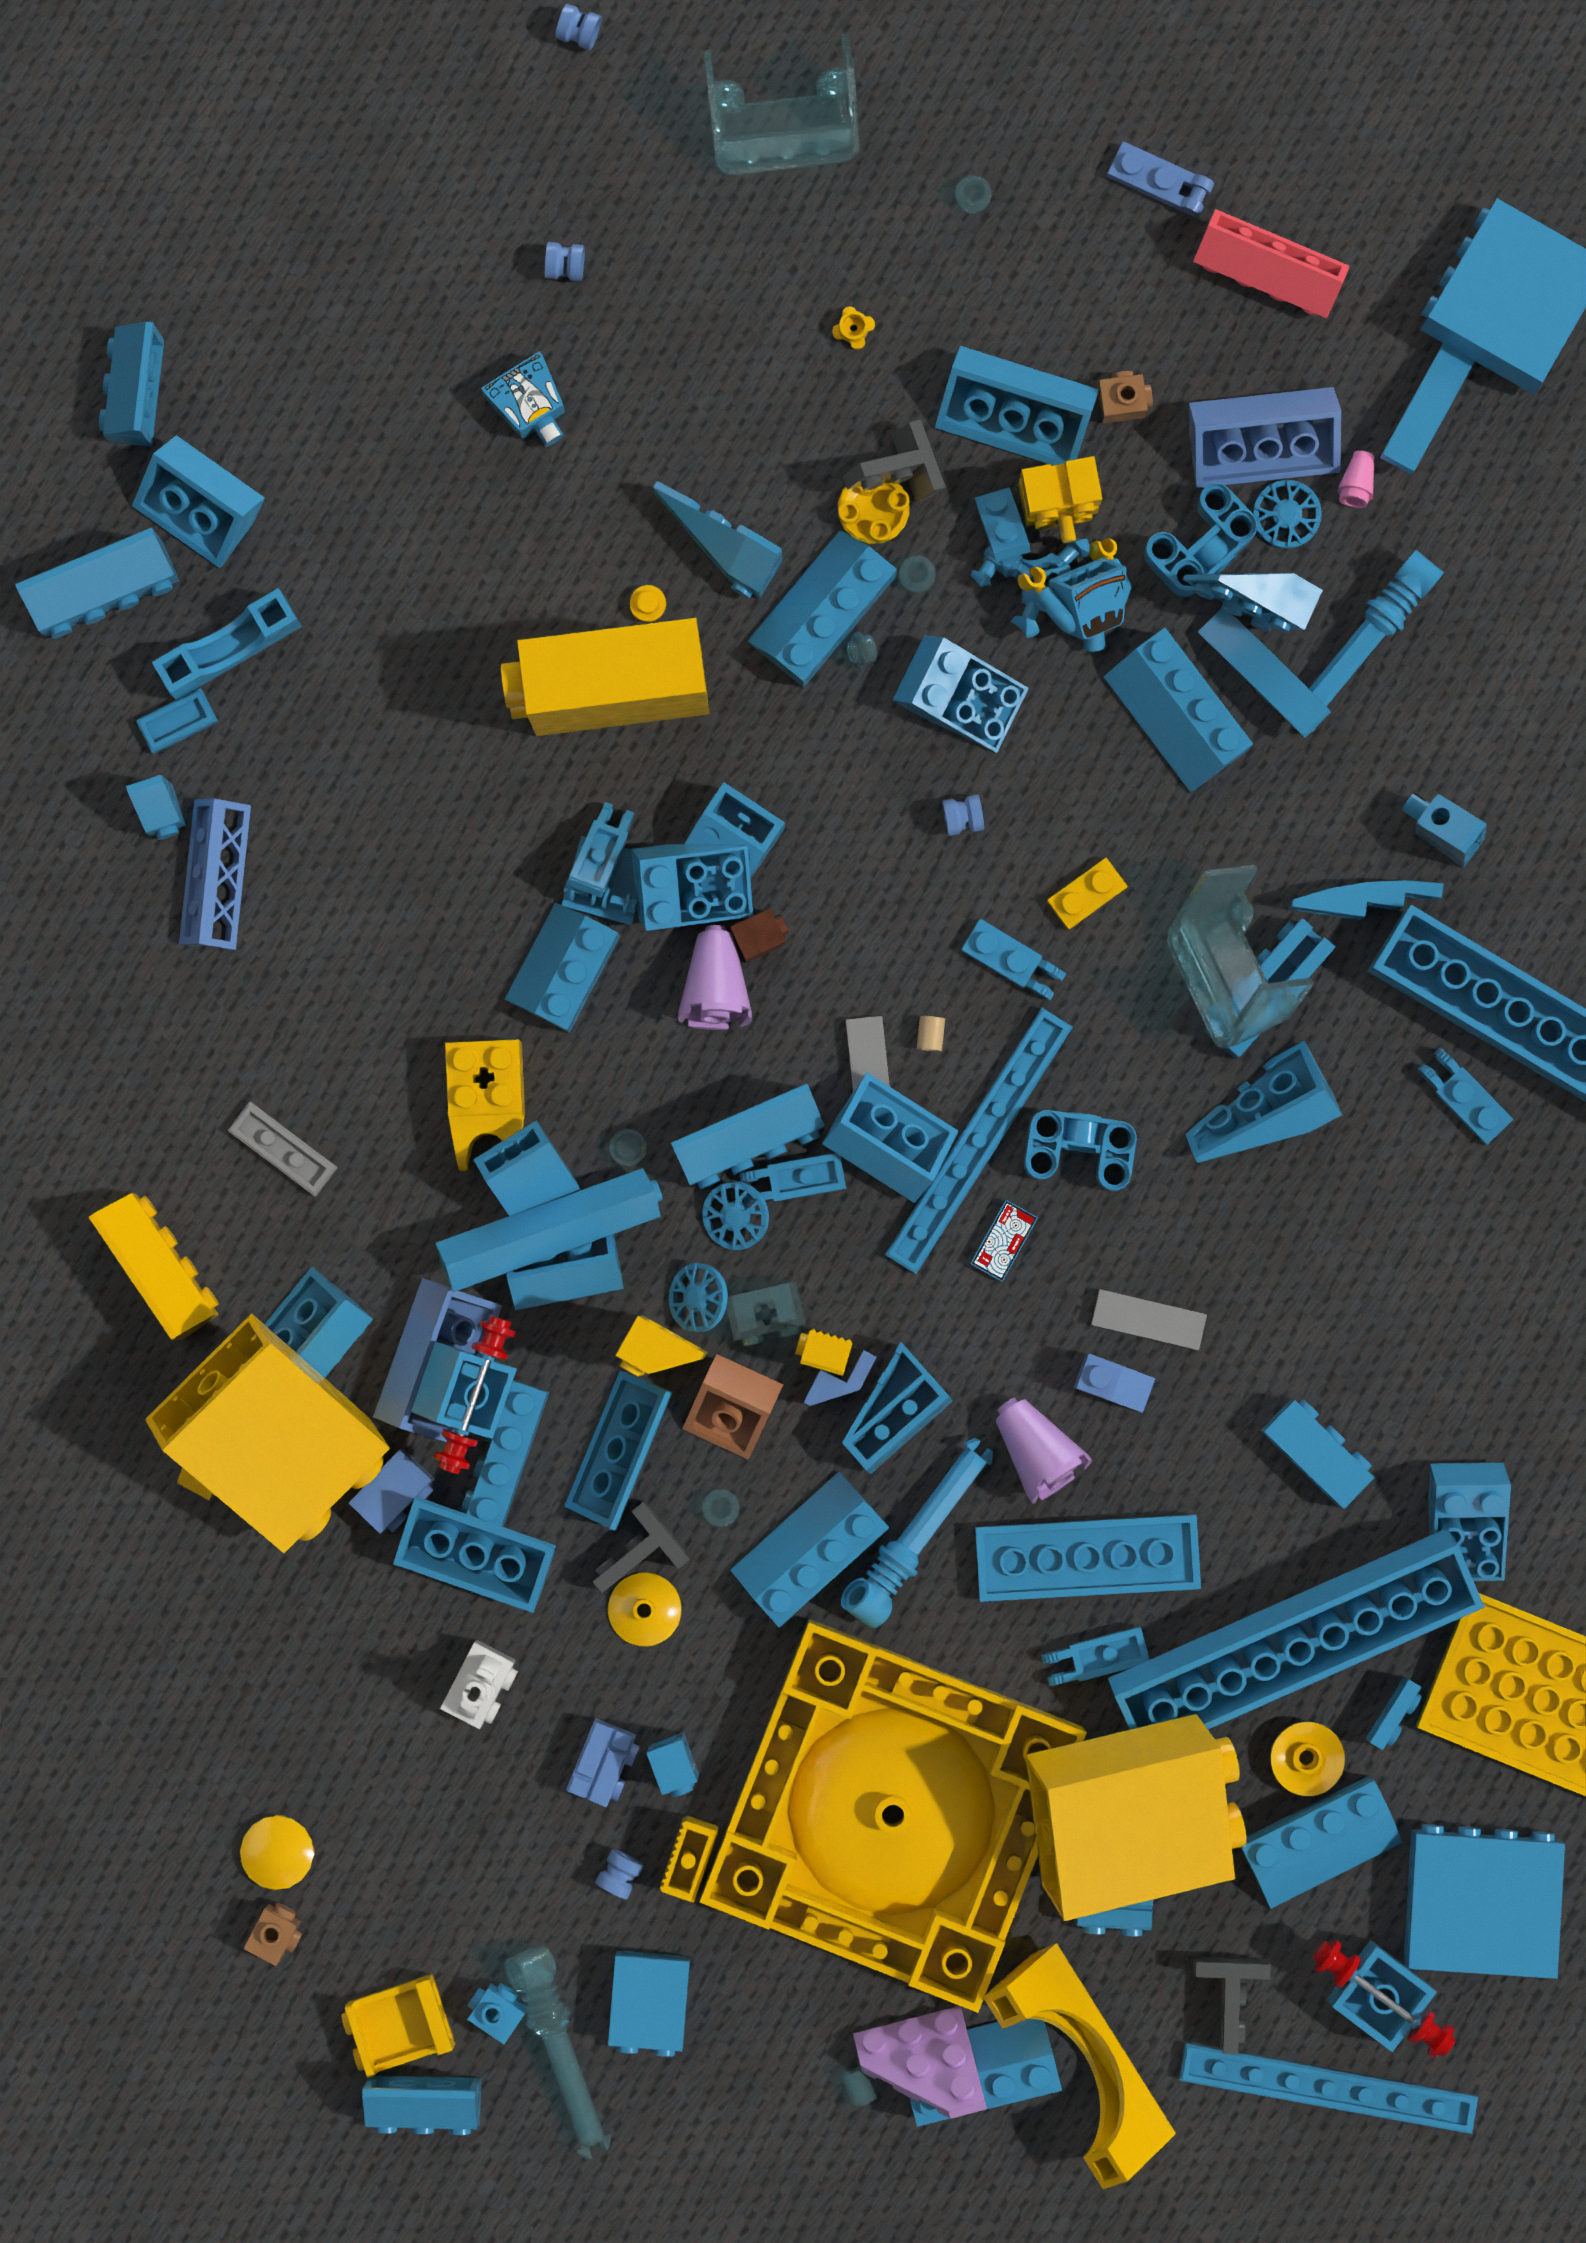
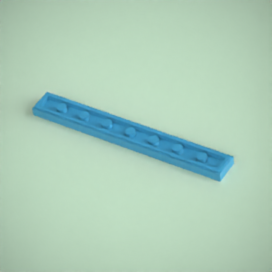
M1041 1008L943 1162L933 1183L926 1189L885 1254L886 1256L917 1274L1073 1028L1072 1026L1044 1008Z
M1185 2042L1179 2080L1469 2134L1473 2132L1478 2096L1474 2094L1243 2052L1225 2054L1220 2048Z

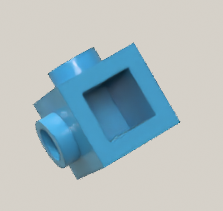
M490 1983L486 1991L479 1987L471 1998L467 2007L472 2009L467 2020L502 2044H505L524 2016L527 2007L516 2000L518 1994L508 1986L500 1983L496 1987Z

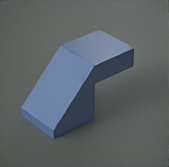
M863 1350L847 1383L820 1369L804 1403L811 1406L860 1390L877 1357Z

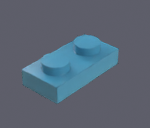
M1010 487L975 498L976 507L995 562L1031 552L1030 544Z
M1403 1677L1365 1739L1381 1750L1385 1748L1386 1744L1392 1746L1401 1733L1402 1727L1399 1726V1723L1405 1713L1412 1714L1421 1700V1695L1418 1694L1421 1686Z

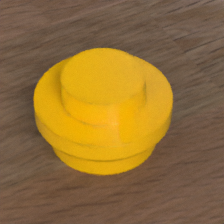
M644 585L637 588L631 595L630 609L637 619L643 622H653L664 614L666 599L659 588L652 585Z

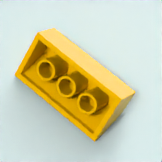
M131 1193L89 1216V1219L170 1339L183 1340L219 1315L214 1308L219 1303L207 1286L201 1289L194 1278L198 1275V1272L187 1256L182 1259L174 1249L178 1242L166 1226L163 1228L159 1227L153 1218L157 1211L146 1196L140 1198L138 1194Z
M637 1316L616 1356L622 1359L620 1367L639 1377L644 1375L645 1372L651 1374L704 1359L707 1351L645 1316Z

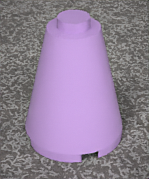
M710 925L705 927V931L697 935L678 1011L679 1022L682 1023L686 1018L688 1019L689 1027L706 1030L729 1029V1022L739 1021V1027H743L752 1021V1011L733 933L727 931L725 926Z
M1012 1398L997 1410L1000 1415L997 1417L996 1423L1026 1495L1032 1504L1036 1503L1038 1497L1043 1500L1075 1479L1073 1476L1075 1468L1080 1466L1084 1471L1091 1464L1092 1459L1027 1400L1023 1399L1018 1402L1016 1398Z

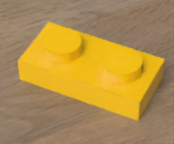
M1106 857L1049 898L1047 903L1067 930H1070L1124 891L1128 886Z

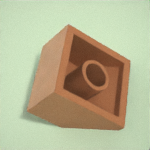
M716 1354L682 1429L749 1460L783 1384Z

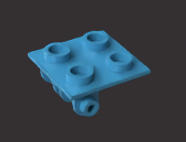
M581 836L573 867L585 842L586 837ZM623 848L602 898L568 886V880L566 881L562 906L632 926L638 902L635 894L632 850Z

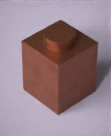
M767 909L730 927L746 963L786 945L784 936L789 934L781 914L774 916L771 909Z

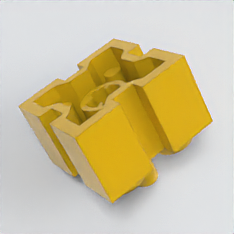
M1095 457L1065 461L1064 464L1053 466L1048 464L1022 469L1018 486L1026 527L1035 525L1036 530L1050 529L1057 526L1056 520H1058L1062 542H1074L1076 540L1074 524L1092 520V515L1098 513L1099 505L1102 502Z

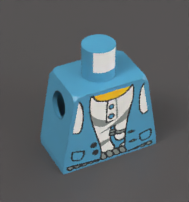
M540 351L481 388L486 400L522 439L536 431L545 447H548L564 436L554 419L564 414L565 409Z

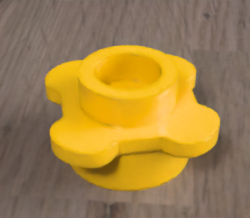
M846 307L842 311L839 325L833 327L832 333L835 339H843L849 342L853 349L858 350L865 346V338L868 332L874 330L875 322L872 317H866L863 313L856 311L854 307ZM852 325L857 326V330L851 331L850 327Z

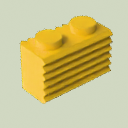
M815 1329L809 1331V1334L801 1333L795 1354L802 1356L801 1364L843 1376L852 1342L850 1339L845 1341L843 1337L838 1339L836 1335L830 1337L829 1333L823 1335L822 1331L816 1333Z
M688 1815L683 1817L669 1858L670 1860H668L665 1874L660 1884V1889L663 1893L689 1902L695 1901L718 1833V1826Z

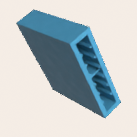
M1497 198L1491 209L1483 207L1475 220L1473 227L1479 230L1473 239L1468 236L1464 239L1455 255L1461 258V261L1456 269L1449 266L1438 284L1444 290L1439 298L1431 296L1421 313L1427 319L1420 330L1534 395L1545 380L1586 308V249Z
M1421 1824V1830H1411L1404 1964L1407 1968L1558 1979L1565 1844L1559 1839H1555L1554 1833L1533 1831L1532 1838L1518 1837V1831L1510 1829H1495V1835L1481 1834L1480 1828L1467 1826L1458 1827V1833L1444 1832V1826L1435 1824Z

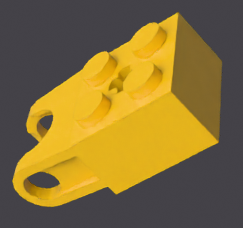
M519 1039L445 1043L448 1117L460 1172L469 1170L472 1147L480 1137L495 1135L504 1141L523 1129L525 1116L522 1042ZM483 1070H488V1074H494L495 1077L494 1081L488 1082V1088L481 1089L482 1084L476 1083V1077L481 1076Z

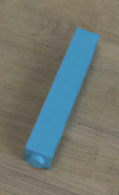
M642 1168L436 1242L435 1244L442 1269L452 1291L455 1292L659 1218L661 1215L658 1202L662 1201L663 1198L657 1181H650Z

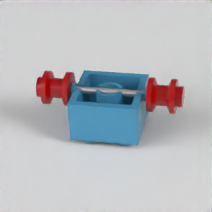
M490 1315L488 1322L480 1320L479 1326L484 1330L481 1342L472 1343L471 1346L472 1349L482 1352L479 1355L435 1341L411 1412L436 1423L454 1428L453 1431L442 1430L441 1435L447 1440L444 1450L435 1452L433 1458L440 1461L438 1467L443 1470L459 1474L461 1468L469 1469L470 1463L465 1459L467 1449L469 1447H476L478 1443L477 1440L468 1437L469 1432L491 1439L494 1437L517 1370L514 1367L494 1360V1357L507 1359L508 1354L502 1349L505 1339L514 1337L516 1331L509 1329L510 1321Z
M1336 1939L1330 1944L1324 1941L1319 1946L1313 1956V1960L1316 1961L1314 1970L1318 1973L1328 1970L1335 1976L1334 1985L1336 1987L1326 1999L1334 2009L1391 2052L1395 2050L1410 2028L1407 2040L1412 2044L1419 2040L1428 2046L1427 2055L1432 2059L1438 2055L1444 2057L1451 2050L1456 2040L1452 2036L1454 2028L1449 2024L1442 2028L1433 2022L1435 2014L1431 2010H1426L1420 2016L1436 1994L1435 1989L1371 1940L1359 1956L1354 1954L1349 1958L1340 1952L1341 1943Z

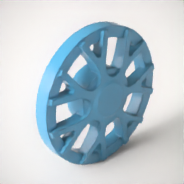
M1281 480L1267 486L1258 496L1253 508V514L1257 519V532L1269 544L1284 549L1299 547L1308 542L1317 532L1322 517L1321 505L1316 494L1305 484L1294 480ZM1287 487L1288 499L1280 501L1276 489ZM1291 487L1296 488L1295 491L1292 492ZM1299 489L1308 495V498L1301 505L1293 500ZM1272 491L1274 496L1272 497L1268 493ZM1264 497L1276 504L1273 511L1260 507ZM1311 499L1313 504H1308V501ZM1315 508V519L1302 518V509ZM1259 511L1265 515L1259 518ZM1273 517L1276 525L1264 531L1260 521ZM1299 522L1309 531L1302 539L1294 530V527ZM1308 523H1314L1313 528ZM1279 528L1289 529L1288 542L1276 540ZM1270 532H1274L1273 538L1268 535ZM1292 536H1294L1297 539V541L1291 542Z
M737 1181L727 1182L713 1189L704 1202L702 1216L705 1229L709 1236L720 1246L730 1250H744L758 1243L765 1235L769 1224L768 1207L762 1195L752 1186ZM734 1188L736 1200L729 1203L726 1189ZM747 1194H750L755 1199L750 1208L742 1202ZM714 1198L723 1204L721 1212L711 1207ZM751 1214H761V1225L750 1223ZM720 1217L723 1226L715 1230L711 1219ZM747 1228L753 1239L746 1242L740 1232L741 1229ZM727 1229L734 1231L733 1242L724 1239Z
M693 1263L682 1268L674 1277L669 1289V1307L674 1320L680 1327L690 1332L709 1331L721 1321L728 1301L727 1287L722 1275L708 1264ZM699 1269L705 1271L701 1283H697ZM686 1276L690 1281V1285L687 1288L682 1282ZM715 1281L718 1290L712 1293L709 1285ZM678 1292L683 1293L682 1303H678ZM712 1302L718 1305L715 1314L708 1311ZM685 1308L689 1310L686 1320L681 1315ZM697 1313L702 1315L704 1324L702 1326L697 1325Z

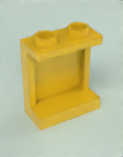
M433 1974L349 2001L345 2006L346 2013L341 2015L347 2035L353 2034L357 2048L353 2049L356 2066L359 2071L365 2070L367 2078L374 2077L380 2071L434 2053L441 2055L450 2052L455 2046Z

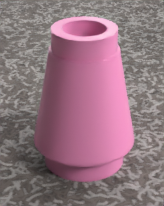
M1355 451L1353 453V457L1337 489V492L1340 494L1339 501L1342 504L1352 508H1365L1368 505V501L1373 499L1375 459L1373 454L1366 451Z

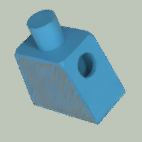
M1414 792L1402 809V811L1417 820L1416 834L1462 868L1466 866L1485 840L1487 824L1442 795L1437 794L1430 803ZM1443 820L1446 823L1443 825H1437L1434 823V821Z

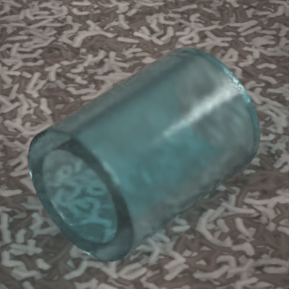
M861 2066L841 2074L853 2108L866 2105L877 2098L869 2076L862 2072Z

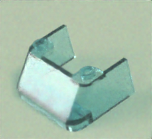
M848 34L841 35L843 67L829 68L823 71L816 80L817 95L745 103L744 91L738 83L731 80L714 81L711 51H703L715 161L720 171L729 175L825 165L847 162L857 155L860 148L854 65Z
M1255 865L1205 870L1168 931V944L1213 1042L1220 1048L1237 1046L1291 1018L1313 985L1311 978L1268 983L1244 935L1253 918L1252 905L1247 900L1244 892L1258 871Z

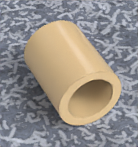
M920 1016L917 1039L918 1050L942 1052L945 1018Z

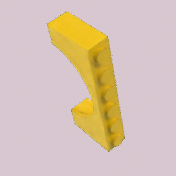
M1057 1943L1031 1954L983 1996L1002 2029L1026 2019L1045 2021L1066 2033L1084 2054L1094 2074L1099 2092L1100 2122L1094 2143L1083 2158L1103 2190L1127 2182L1176 2134Z

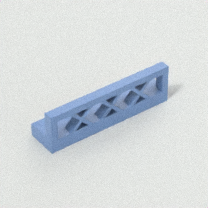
M215 798L194 800L179 944L236 950L251 805ZM225 810L238 812L237 827L232 832H229L224 824ZM228 845L234 856L233 863L226 869L220 857L221 850ZM224 881L230 890L229 900L222 905L216 895L217 887ZM219 918L226 925L225 941L212 939L213 923Z

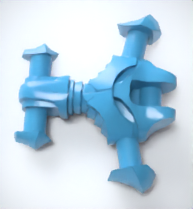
M1076 538L1074 542L1066 543L1067 546L1057 556L1050 553L1037 560H1027L1018 555L995 562L989 545L984 553L983 565L979 571L972 570L971 577L976 580L980 587L991 586L990 579L995 571L1002 573L1006 578L1014 577L1015 579L1025 573L1034 583V578L1030 574L1029 569L1039 567L1046 574L1044 585L1049 587V580L1071 571L1069 564L1076 556L1080 558L1088 556L1090 550L1089 541ZM1021 588V595L1023 597L1021 603L1026 606L1022 617L1014 616L1011 622L1023 631L1026 638H1031L1039 633L1036 623L1039 611H1046L1035 598L1038 595L1035 590L1025 591Z

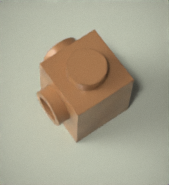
M1121 371L1112 374L1111 379L1099 380L1097 389H1099L1098 399L1102 423L1145 418L1148 411L1147 407L1153 406L1150 384L1144 385L1143 374L1134 375L1133 371Z
M276 1903L275 1907L268 1904L243 1949L277 1966L286 1951L293 1953L303 1934L297 1931L301 1921L295 1918L296 1912L280 1903Z

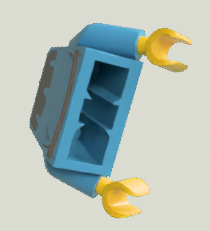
M1110 538L1104 539L1101 542L1097 540L1089 544V556L1094 561L1049 580V587L1044 585L1046 574L1042 568L1033 567L1029 569L1030 574L1034 578V583L1025 573L1018 576L1019 586L1025 591H1036L1038 595L1035 598L1060 630L1083 640L1084 649L1089 652L1104 649V632L1123 623L1125 604L1131 591V584L1126 575V567L1121 565L1119 559H1114L1113 557L1117 551V544Z

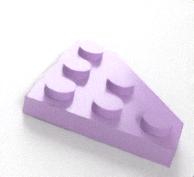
M961 2006L853 2033L860 2066L864 2074L874 2079L878 2077L893 2085L896 2091L918 2102L920 2100L937 2108L939 2113L950 2119L987 2109Z

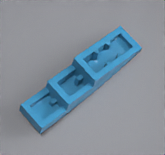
M1444 343L1442 344L1380 457L1381 459L1411 475L1414 473L1475 361Z
M1221 608L1198 631L1200 636L1304 738L1331 713L1233 614Z
M1403 880L1365 882L1329 888L1293 899L1289 903L1288 910L1361 920L1365 917L1366 907L1399 911L1404 907L1405 897L1437 902L1442 898L1444 883Z

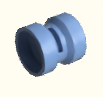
M566 4L558 21L555 38L564 42L575 41L579 47L590 51L597 38L602 16L592 12L584 14L579 11L578 7Z
M548 242L545 256V279H557L560 276L568 277L570 281L581 282L584 270L585 246L573 244L571 247H562L558 242Z
M978 794L967 796L964 802H957L954 799L942 800L948 836L959 835L966 828H969L972 832L984 830V819Z
M612 1848L607 1858L608 1870L601 1871L595 1883L613 1895L628 1899L633 1889L630 1881H633L634 1877L640 1875L644 1864L636 1858Z

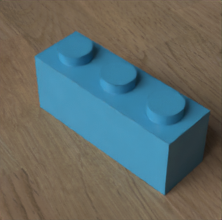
M1290 1399L1260 1431L1339 1508L1345 1509L1375 1478L1368 1471L1372 1465L1357 1451L1351 1455L1342 1446L1346 1440L1332 1426L1329 1425L1324 1429L1315 1420L1319 1414L1305 1400L1298 1403L1296 1400Z

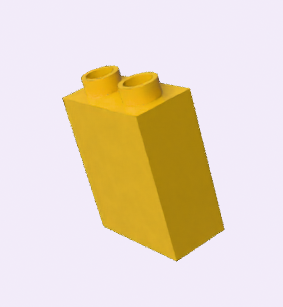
M697 618L517 640L520 661L501 664L506 707L510 708L512 719L528 718L536 736L709 714Z
M252 1313L145 1419L163 1452L283 1553L298 1539L308 1541L317 1536L330 1519L331 1507L351 1487L360 1489L368 1485L380 1472L384 1461L383 1455L390 1449L371 1419Z
M1197 1714L1026 1755L1042 1886L1063 1921L1235 1879L1232 1849L1246 1845V1830L1241 1812L1236 1803H1227L1225 1784L1239 1780L1238 1759L1231 1740L1228 1737L1214 1739Z

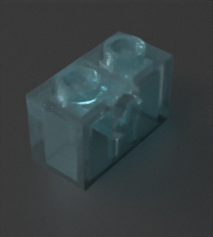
M796 1281L728 1297L726 1308L734 1341L742 1339L743 1346L764 1342L763 1334L777 1331L779 1338L799 1334V1326L806 1324ZM767 1304L769 1309H776L777 1316L771 1318L772 1324L765 1325L763 1320L756 1321L755 1313L761 1311L760 1305Z

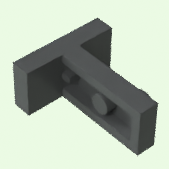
M921 420L909 422L891 435L898 452L897 455L859 463L843 475L847 490L862 486L863 491H868L884 484L883 481L892 480L893 484H898L908 480L916 503L926 501L946 488Z
M645 1501L637 1506L632 1513L650 1535L644 1538L639 1533L624 1546L627 1553L623 1557L615 1561L611 1556L595 1569L599 1576L594 1579L593 1583L601 1593L659 1546L678 1569L690 1560V1556Z
M1193 1957L1192 1972L1195 1977L1222 1978L1220 2049L1225 2054H1238V2044L1245 2043V2021H1239L1240 2006H1246L1247 1990L1246 1983H1240V1979L1270 1980L1271 1965L1267 1959Z

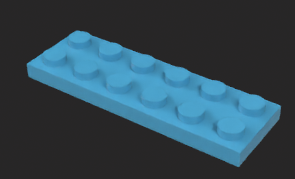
M1195 1514L975 1527L980 1602L1201 1589L1197 1515Z

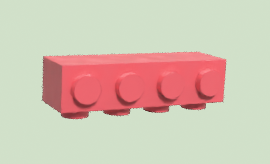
M1217 209L1210 220L1193 261L1211 273H1221L1235 279L1238 284L1244 287H1254L1268 293L1271 298L1277 301H1287L1301 307L1303 311L1310 315H1320L1324 318H1328L1350 267Z

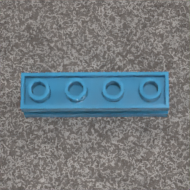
M1303 918L1296 924L1289 921L1276 935L1280 943L1274 950L1270 952L1265 948L1251 964L1256 968L1254 973L1248 979L1241 976L1228 990V993L1233 997L1227 1004L1222 1007L1217 1003L1204 1018L1208 1025L1203 1032L1234 1059H1238L1335 948L1325 937L1322 939L1312 931L1313 927Z

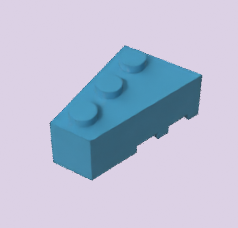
M900 1342L895 1355L885 1372L882 1373L867 1403L865 1402L842 1442L870 1474L953 1402L950 1396L902 1342Z

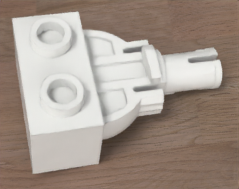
M476 1640L440 1709L478 1729L482 1727L484 1721L491 1724L501 1706L500 1703L495 1701L500 1690L503 1688L508 1691L518 1673L517 1670L512 1668L516 1660Z

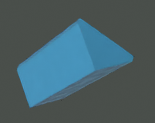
M621 1370L619 1371L564 1507L609 1529H617L673 1393L672 1391Z

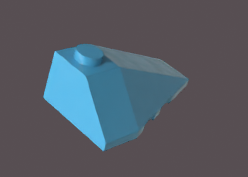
M657 481L653 486L655 496L724 576L733 583L731 588L747 599H750L752 595L760 599L782 563V548L742 525H739L737 530L732 529V525L724 519L723 515L714 510H707L705 514L700 512V505L694 500Z

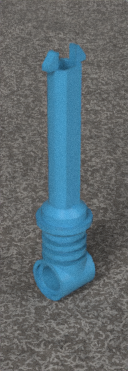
M1415 550L1393 577L1395 583L1389 582L1387 584L1389 590H1382L1381 594L1383 597L1377 596L1376 599L1367 601L1366 606L1368 609L1365 611V621L1311 685L1309 690L1327 707L1384 636L1393 635L1396 631H1403V622L1406 620L1404 614L1410 615L1412 613L1410 607L1416 608L1418 605L1416 599L1421 601L1444 572L1419 551Z
M977 1438L968 1440L963 1444L966 1446L965 1450L899 1539L889 1542L886 1547L883 1545L879 1547L877 1559L880 1563L878 1565L876 1563L872 1564L874 1571L868 1570L866 1573L869 1578L855 1579L842 1593L841 1606L866 1627L876 1628L888 1619L892 1610V1599L889 1595L891 1593L893 1595L897 1594L898 1591L895 1590V1587L901 1588L903 1586L900 1582L901 1579L906 1581L909 1577L916 1576L918 1572L915 1568L919 1564L918 1555L983 1467L986 1464H992V1450L987 1448L981 1457L974 1452L981 1442Z

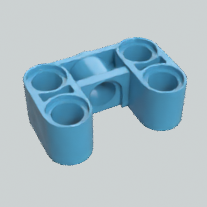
M1211 483L1202 490L1197 501V511L1211 529L1190 549L1187 550L1172 534L1167 532L1156 533L1147 542L1144 550L1145 562L1168 588L1178 596L1189 597L1195 594L1193 592L1195 586H1184L1179 583L1177 579L1178 572L1188 570L1194 575L1221 573L1237 557V554L1251 542L1257 532L1258 524L1254 514L1224 484ZM1209 495H1217L1222 499L1224 507L1220 510H1212L1207 506L1205 498ZM1235 521L1243 522L1248 527V535L1243 537L1234 535L1230 524ZM1156 544H1164L1170 549L1171 556L1163 560L1158 559L1152 553V547Z
M1043 1110L1037 1113L1029 1124L1024 1169L1026 1174L1032 1179L1045 1180L1056 1172L1061 1149L1097 1154L1096 1180L1099 1186L1107 1191H1118L1129 1183L1132 1175L1137 1141L1136 1132L1129 1123L1124 1121L1105 1119L1100 1116L1084 1113ZM1048 1117L1055 1122L1056 1132L1053 1136L1043 1137L1038 1133L1036 1124L1040 1118ZM1120 1128L1127 1133L1129 1141L1125 1148L1118 1149L1111 1145L1109 1135L1113 1129ZM1042 1153L1049 1157L1051 1167L1047 1173L1039 1174L1032 1169L1031 1159L1035 1154ZM1114 1164L1121 1168L1123 1179L1118 1185H1111L1105 1180L1104 1170L1108 1165Z

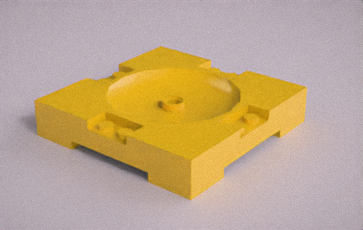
M809 1619L704 1885L700 1903L765 1929H774L907 1982L911 1987L979 2013L984 2000L983 1996L986 1994L1005 1945L1007 1933L1038 1856L1026 1755L1084 1741L1087 1732L1080 1725L984 1687L976 1686L913 1661L908 1657ZM889 1805H897L903 1810V1816L898 1822L889 1823L882 1817L884 1809Z

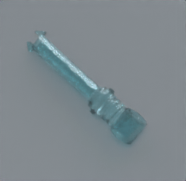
M539 1943L507 1959L505 1962V1972L513 1988L520 1993H524L521 1995L523 2002H526L524 2004L525 2009L529 2011L527 2014L529 2017L526 2023L527 2028L533 2030L535 2035L542 2037L581 2145V2148L577 2149V2153L586 2159H592L589 2146L600 2142L602 2150H608L611 2136L610 2134L604 2135L566 2029L571 2010L570 2007L563 2004L562 2000H558L560 1993L555 1991L557 1985L552 1982L556 1975L555 1960L548 1948Z

